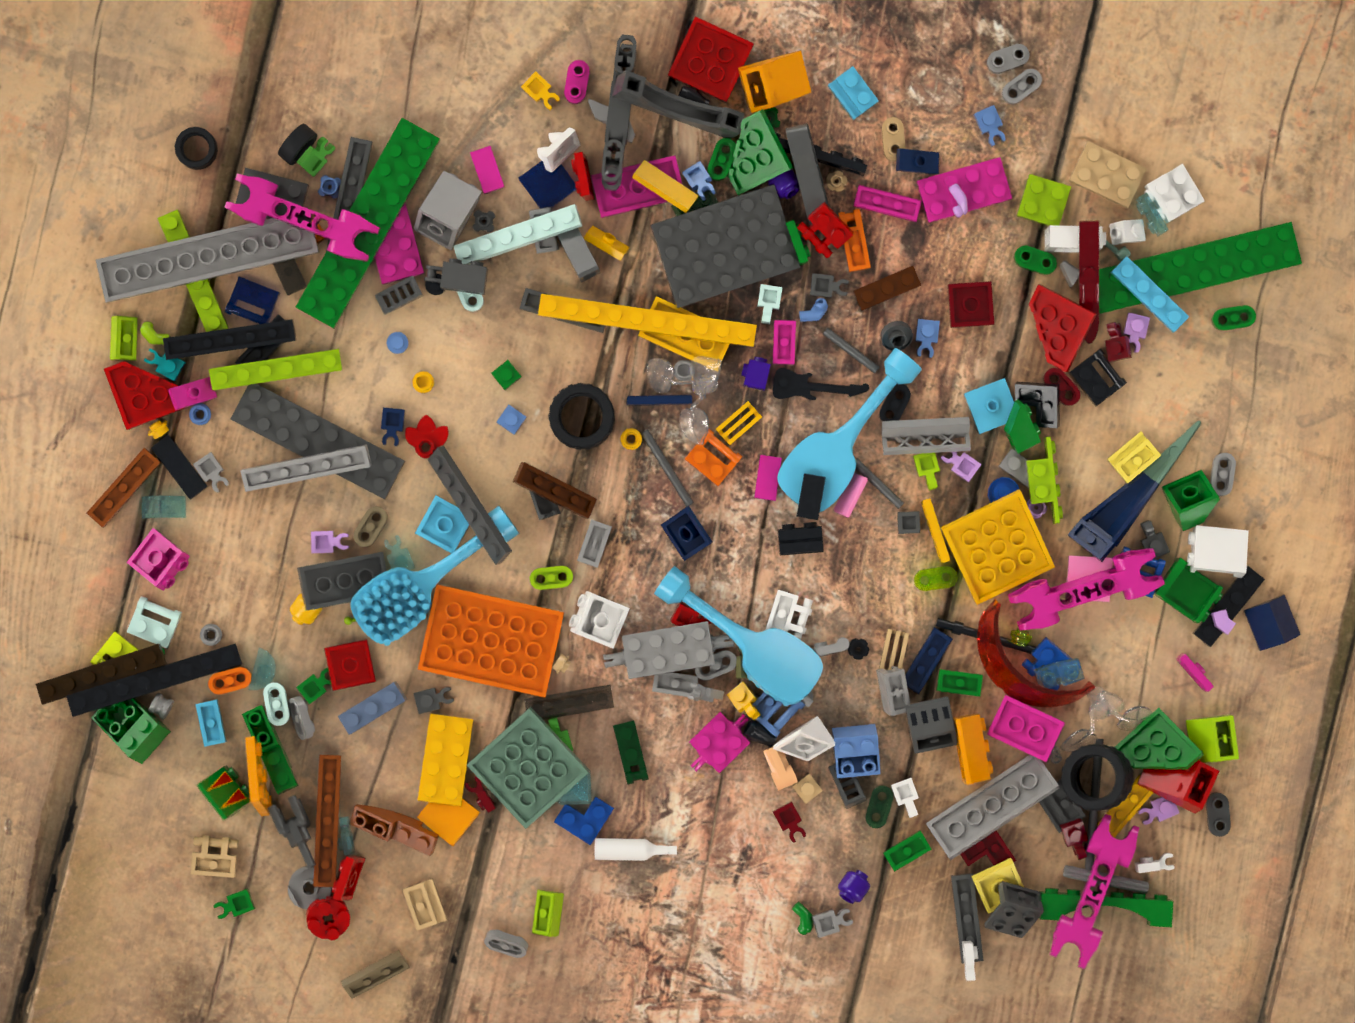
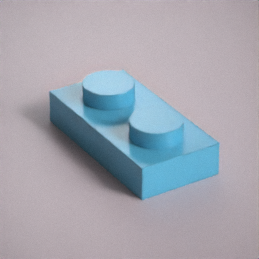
M218 699L195 704L204 747L227 742Z

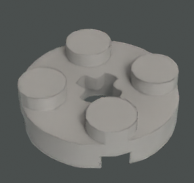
M304 866L292 874L288 885V895L296 906L308 909L313 901L331 896L332 887H315L313 894L310 891L305 892L306 882L310 884L314 882V867L307 868V866Z

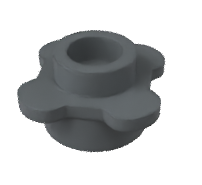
M480 210L474 212L475 224H473V229L476 232L480 230L492 232L494 230V212L489 211L486 213Z

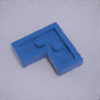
M595 797L585 814H582L565 803L554 823L591 845L614 807Z

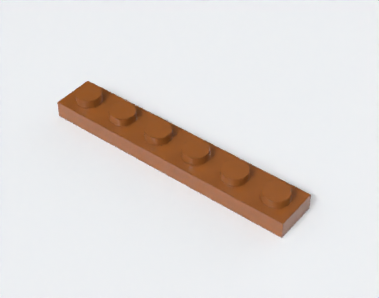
M319 755L314 860L316 865L314 866L313 887H333L336 881L341 755Z

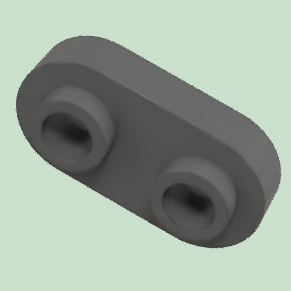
M1212 793L1206 801L1208 829L1215 836H1225L1231 828L1229 801L1224 794ZM1216 800L1221 801V807H1215L1214 803ZM1218 822H1222L1224 825L1221 830H1218L1216 827Z

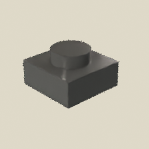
M919 511L897 512L898 534L920 533Z

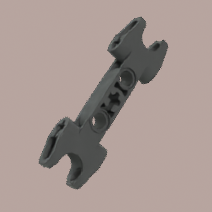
M622 34L616 46L602 161V185L605 190L616 191L622 181L631 104L613 98L612 94L617 76L625 72L623 67H626L627 71L635 73L636 40L632 35ZM628 40L633 45L623 44L622 42ZM608 174H615L616 176H615V177H608L607 175H608ZM606 182H612V183H616V184H615V185H608Z

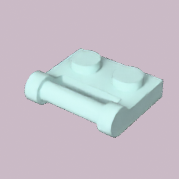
M141 596L127 633L168 648L182 612L178 610L172 611L148 601V598ZM144 609L171 619L170 624L167 625L142 615Z

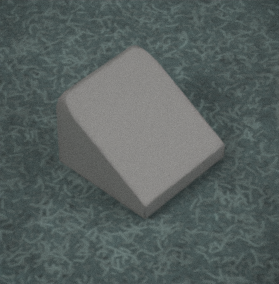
M1063 261L1059 266L1068 286L1071 288L1079 278V270L1067 261Z

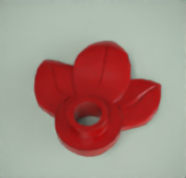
M424 415L420 419L417 428L406 427L405 429L406 441L415 447L416 453L422 458H429L438 447L444 445L449 434L447 426L436 428L434 421L428 415ZM426 443L430 445V450L427 452L422 450V446Z

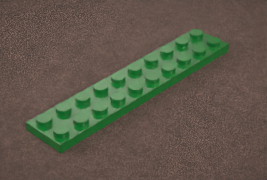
M401 118L349 211L360 215L368 222L380 228L378 234L361 232L355 238L354 245L356 249L370 256L368 262L347 259L326 251L298 301L297 309L335 329L440 142V138Z
M1292 222L1132 261L1169 297L1302 264ZM1117 265L1099 269V314L1142 304L1110 273Z

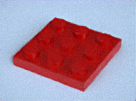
M695 16L668 73V77L727 104L740 76L738 68L745 65L754 43Z

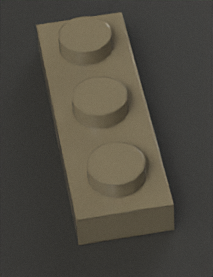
M398 950L343 979L341 983L353 999L410 967L407 960Z

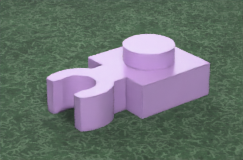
M1128 313L1123 335L1129 336V343L1135 345L1134 353H1138L1141 347L1138 340L1139 338L1145 339L1150 317Z
M951 452L953 456L950 459L942 455L941 460L944 463H952L954 465L951 471L968 483L981 467L979 462L965 452L960 457L957 455V452Z
M334 531L311 532V553H334V546L347 550L349 546H343L340 541L343 537H349V534L341 533L334 537Z
M1163 797L1150 801L1152 808L1143 807L1137 811L1138 814L1148 813V819L1142 821L1144 825L1150 824L1154 817H1157L1158 821L1161 822L1180 813L1175 803Z

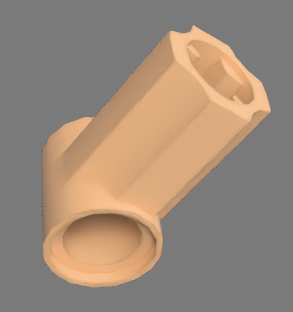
M773 747L763 751L778 791L798 783L785 753L774 750Z

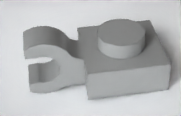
M696 683L690 684V687H694L693 695L687 696L688 699L695 701L701 699L713 702L714 698L723 700L725 691L704 687Z

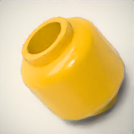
M302 593L297 596L290 607V612L293 615L292 619L299 625L314 623L322 611V608L305 611Z

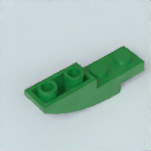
M260 705L243 713L242 716L251 737L254 736L258 743L262 745L261 758L276 793L280 795L299 786L291 769L290 761L272 723L268 720L264 707Z

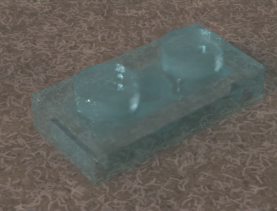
M1145 193L1136 199L1138 202L1136 207L1140 214H1145L1148 219L1147 226L1152 234L1156 233L1157 236H1160L1167 232L1168 228L1149 195Z

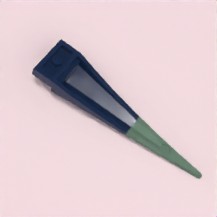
M1197 421L1161 453L1157 460L1082 517L1068 533V536L1099 561L1103 562L1114 547L1119 545L1198 430L1201 422Z

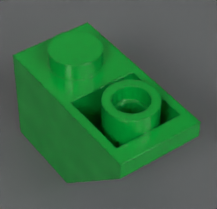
M1019 399L1014 401L1004 428L1012 448L1018 454L1041 442L1038 436L1041 434V431L1036 422L1032 423L1030 416L1033 414L1027 403L1023 404Z

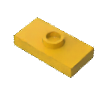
M593 225L583 238L619 261L622 260L630 248L618 241L611 233H605Z

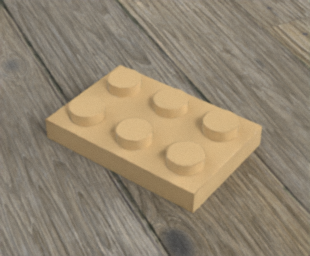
M1087 141L1069 182L1128 209L1147 168Z

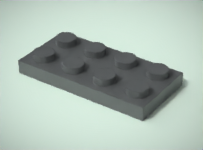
M383 552L298 567L297 571L305 611L351 602L353 596L361 587L386 571Z

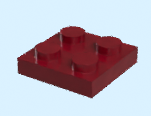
M992 281L947 285L950 328L995 325Z

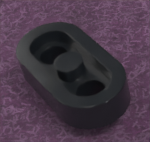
M896 384L887 395L879 411L881 422L900 420L911 397L910 390L906 385ZM897 391H901L903 393L902 399H897L895 397V393ZM887 411H892L894 413V417L892 419L886 417Z

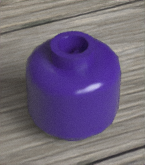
M792 169L768 181L769 186L775 185L779 198H792L800 190L797 175Z
M860 870L846 872L838 884L839 896L851 904L861 902L870 889V883L867 881L868 876Z

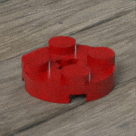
M326 896L324 899L313 901L306 912L307 927L316 937L332 941L338 939L349 927L350 912L344 901L332 899L333 896ZM329 914H332L333 920L325 921L323 916H328Z

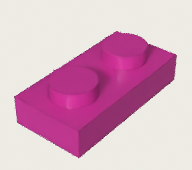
M774 320L773 364H795L796 321Z

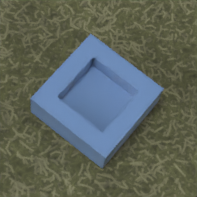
M508 404L496 423L515 435L527 417Z

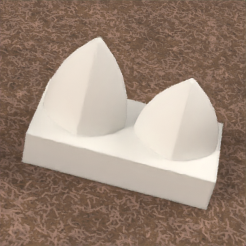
M570 127L565 132L549 133V139L552 144L537 149L538 157L543 161L545 169L551 173L580 146L576 130Z

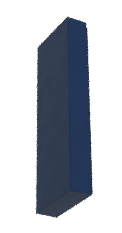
M628 396L627 406L692 405V396Z
M935 627L932 629L905 674L907 688L920 694L953 638Z

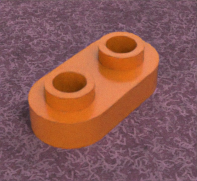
M245 667L218 672L209 678L208 686L214 694L219 695L240 690L251 684L252 674ZM239 674H244L245 680L243 682L238 680ZM219 679L224 681V686L221 688L217 686Z

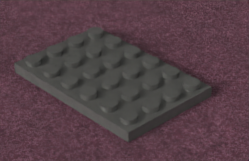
M770 185L650 225L676 308L800 268L775 185Z

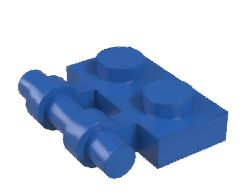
M1047 637L1032 651V655L1036 660L1032 663L1025 659L1022 663V666L1027 669V673L1030 676H1035L1042 682V686L1046 689L1049 688L1054 693L1060 688L1054 682L1055 679L1059 677L1065 682L1079 668V664ZM1042 665L1051 671L1048 675L1040 670Z

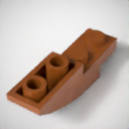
M356 804L350 820V825L387 842L390 839L396 840L428 856L434 853L439 834L423 828V822L379 807Z

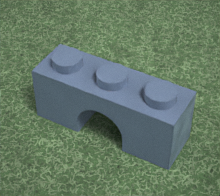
M395 681L345 711L338 718L350 735L402 704L407 698Z

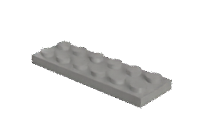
M1029 755L927 822L926 825L951 861L1060 787L1043 762Z

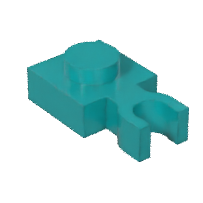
M150 348L149 351L154 353L155 358L152 361L145 358L144 361L151 365L157 364L156 372L176 382L186 362L178 358L166 360L165 353L163 357H160L158 352Z

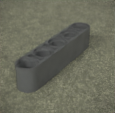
M808 123L786 128V135L808 218L823 202L828 206L829 204Z

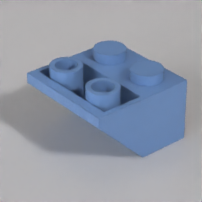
M875 724L832 728V737L835 742L833 749L837 778L880 774L878 734Z

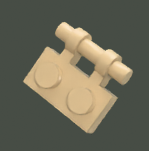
M207 835L194 837V846H202L201 852H192L191 874L235 878L237 855L228 854L229 848L238 849V840H230V837L217 839ZM220 847L221 854L209 853V848Z

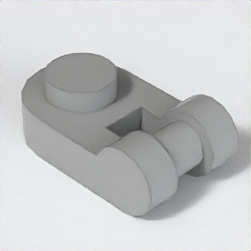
M843 637L839 638L835 644L827 645V641L816 643L813 650L821 657L846 651L850 644L849 640Z

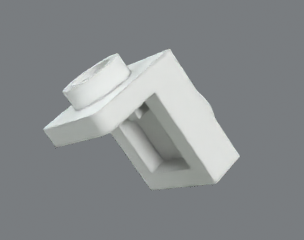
M1143 219L1123 220L1109 225L1112 245L1146 241Z

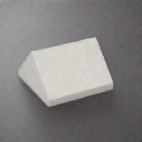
M817 716L791 731L774 744L773 749L809 761L835 746V742Z

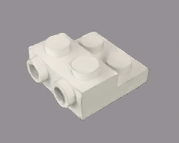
M1183 164L1144 186L1146 189L1144 191L1145 196L1149 202H1154L1157 207L1155 210L1157 216L1161 221L1164 220L1166 224L1205 201Z
M586 591L585 595L581 594L578 599L577 606H579L577 615H572L569 621L570 631L614 648L630 608Z

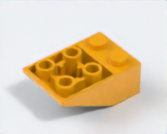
M801 50L738 68L748 109L751 113L762 109H769L811 93Z

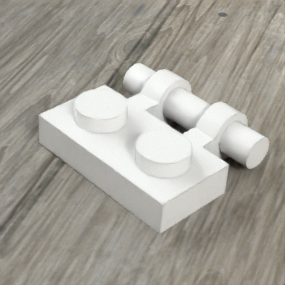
M777 590L765 630L777 628L788 632L789 629L794 631V636L801 640L802 635L806 633L807 628H805L808 616H811L813 610L811 609L813 600L805 598L803 606L797 605L799 596ZM794 611L800 612L797 625L791 623Z

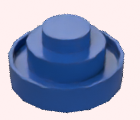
M1001 477L995 479L990 484L987 496L990 503L1018 490L1019 487L1014 480Z

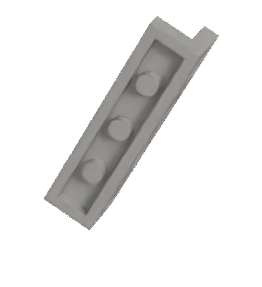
M969 417L882 421L883 455L971 451ZM964 437L965 444H956L952 440ZM938 438L943 441L941 445L931 443L933 439ZM911 440L922 442L919 446L909 444ZM887 441H897L900 445L888 448Z

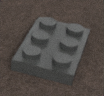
M245 168L243 175L260 177L279 185L275 193L276 197L302 207L304 206L309 187L308 184ZM244 184L240 185L235 204L247 202L250 197L249 187ZM280 205L277 208V214L280 216L286 214L287 206Z

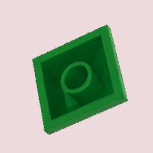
M1202 470L1162 486L1174 518L1183 531L1202 524L1220 500Z

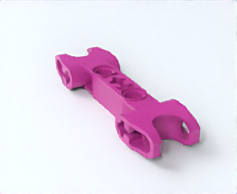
M237 174L235 180L249 187L250 197L243 204L226 202V209L236 213L244 220L259 226L264 225L267 216L330 239L327 247L328 252L347 259L368 262L370 256L356 249L354 245L355 238L361 232L378 234L380 230L378 226L368 222L360 215L343 209L338 220L276 197L275 193L279 185L260 177ZM280 205H286V214L278 215L277 208ZM305 213L308 219L313 220L312 224L305 220H302L300 223L298 215L302 216ZM322 220L328 221V228L325 231H319L317 228L318 223Z
M1154 549L1129 550L1120 553L1112 558L1114 568L1052 588L1049 587L1046 579H1040L1027 583L1008 594L1010 603L1027 602L1033 606V610L1029 615L1017 621L1019 630L1042 629L1052 626L1060 621L1058 611L1097 600L1123 591L1126 600H1133L1146 596L1163 586L1165 583L1162 575L1145 577L1140 574L1142 565L1156 557ZM1106 579L1112 580L1109 586H1103L1102 582ZM1094 583H1097L1099 589L1096 590ZM1088 586L1089 591L1084 592V587ZM1067 592L1071 594L1070 597L1066 600L1060 599V596L1063 593Z
M1108 814L1103 816L1087 846L1086 851L1097 856L1073 918L1062 914L1053 933L1050 956L1057 957L1065 943H1074L1080 950L1078 967L1081 969L1086 968L1101 941L1103 931L1094 928L1093 925L1116 865L1128 868L1136 850L1139 827L1132 826L1125 839H1115L1109 832L1111 816ZM1102 865L1107 868V876L1103 877L1098 874V866ZM1097 881L1101 882L1097 887L1099 894L1093 896V891L1090 889L1095 887ZM1083 906L1091 908V917H1085L1082 914Z

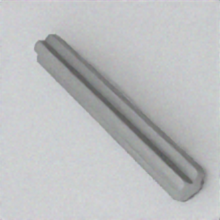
M1065 865L1063 876L1087 882L1091 870ZM1098 872L1103 877L1107 876V873ZM1116 875L1112 876L1109 884L1110 887L1147 894L1149 890L1148 882Z

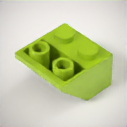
M1228 714L1186 720L1188 738L1204 754L1199 761L1207 763L1239 759L1233 715Z

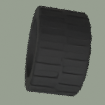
M571 384L560 390L553 398L548 414L550 427L554 435L561 443L576 450H589L599 446L608 438L615 422L614 408L609 397L600 388L594 387L592 384ZM579 396L595 400L602 410V423L599 429L587 437H577L570 434L564 428L561 420L565 404Z
M1091 744L1074 750L1065 760L1061 771L1063 790L1066 792L1069 800L1078 807L1093 811L1108 810L1112 807H1117L1122 801H1125L1134 783L1133 768H1131L1130 761L1124 756L1125 754L1113 746L1103 744ZM1092 757L1107 759L1115 771L1114 788L1109 795L1103 798L1090 797L1083 790L1080 783L1081 768L1086 760Z

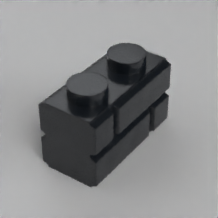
M816 522L803 523L804 527L795 528V524L782 525V529L777 530L779 555L824 552L822 526H817Z

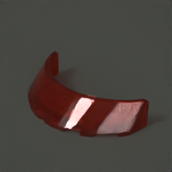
M994 599L980 615L977 647L981 662L993 683L1003 689L1004 693L1009 697L1031 706L1058 707L1078 701L1096 688L1091 681H1088L1079 690H1052L1026 679L1014 668L1003 650L998 629L1000 602Z

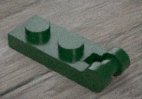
M632 720L613 725L627 784H633L634 781L640 779L642 781L649 780L635 721ZM639 765L640 771L631 772L630 766Z

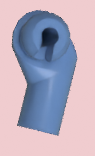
M818 298L811 310L799 311L800 322L820 320L828 309L827 301L824 298Z

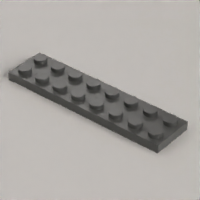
M258 384L247 386L231 417V420L302 457L367 444L372 466L337 473V475L383 499H386L405 463L404 460Z

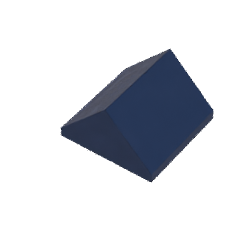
M689 506L661 524V527L684 561L713 543Z
M1285 595L1244 610L1260 651L1284 644L1301 635Z

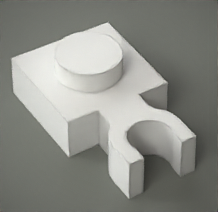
M962 941L965 979L967 981L976 980L974 959H978L977 946H973L971 941Z

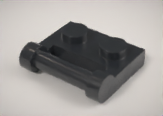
M1101 348L1069 372L1095 407L1127 383L1124 378L1121 379L1103 354L1105 353ZM1097 360L1114 382L1113 386L1109 387L1093 367L1092 363Z

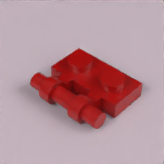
M825 202L808 216V219L812 222L809 227L804 222L797 226V229L802 233L801 236L805 240H809L815 246V250L819 254L822 253L826 258H829L833 253L828 248L831 243L838 249L854 235V232ZM817 230L825 236L822 241L814 234Z

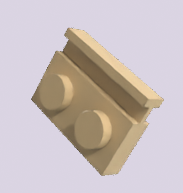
M433 878L402 889L417 931L447 920Z

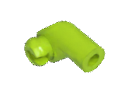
M148 321L144 322L140 328L141 335L150 344L164 345L163 338L170 337V334H157L153 324Z

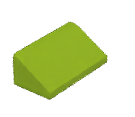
M112 316L110 360L136 361L138 317Z
M537 890L532 928L533 934L548 937H557L559 935L563 893Z

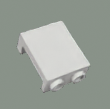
M1196 525L1192 532H1189L1188 544L1191 545V553H1188L1187 566H1190V572L1195 573L1196 570L1231 573L1233 577L1242 578L1246 574L1247 530Z

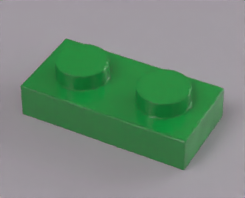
M792 220L787 222L786 226L799 265L801 266L808 263V257H811L807 244H802L800 238L802 233L797 229L799 224L796 225L795 221Z
M939 669L936 691L980 697L983 675Z
M921 830L887 849L883 854L895 872L932 849Z

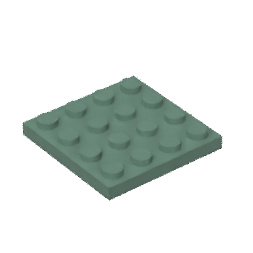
M531 707L467 764L468 768L525 829L590 772L583 762Z

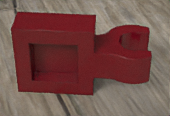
M1108 323L1107 331L1111 339L1105 340L1108 362L1132 358L1128 336H1122L1120 323Z
M476 776L474 779L477 782V786L472 788L466 782L465 788L469 792L476 793L478 799H476L477 804L482 811L486 809L489 813L497 806L486 789H484L481 780Z
M1081 818L1060 825L1065 845L1067 847L1072 846L1078 860L1087 858L1082 842L1088 839Z

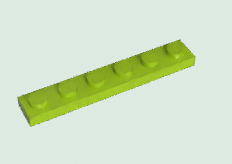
M179 210L158 218L168 243L190 238ZM209 280L186 284L205 331L229 329Z
M339 349L211 368L209 369L212 390L341 371L342 365Z

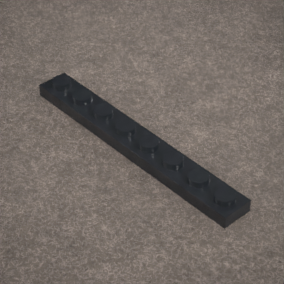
M235 643L70 694L66 698L72 717L237 667L242 665Z

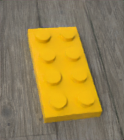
M657 296L650 308L651 310L698 316L681 307L676 308L675 304ZM640 331L638 334L639 337L716 373L730 345L728 343Z
M430 714L418 801L453 806L462 805L473 719Z

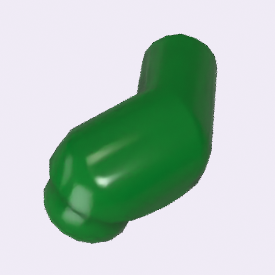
M798 901L792 907V910L800 917L798 932L806 935L813 929V915Z

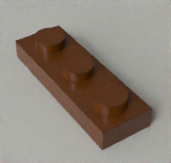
M910 266L853 291L860 310L864 311L921 286L914 266Z

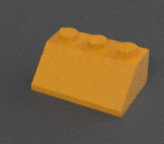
M980 714L953 717L963 783L969 785L990 780V774H993L992 762L987 761L986 752H990L988 739L984 740L983 731L986 730L984 718H980Z

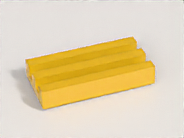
M747 401L715 430L730 446L758 422L762 416ZM748 407L750 411L724 433L722 429ZM752 414L756 416L731 439L727 437Z

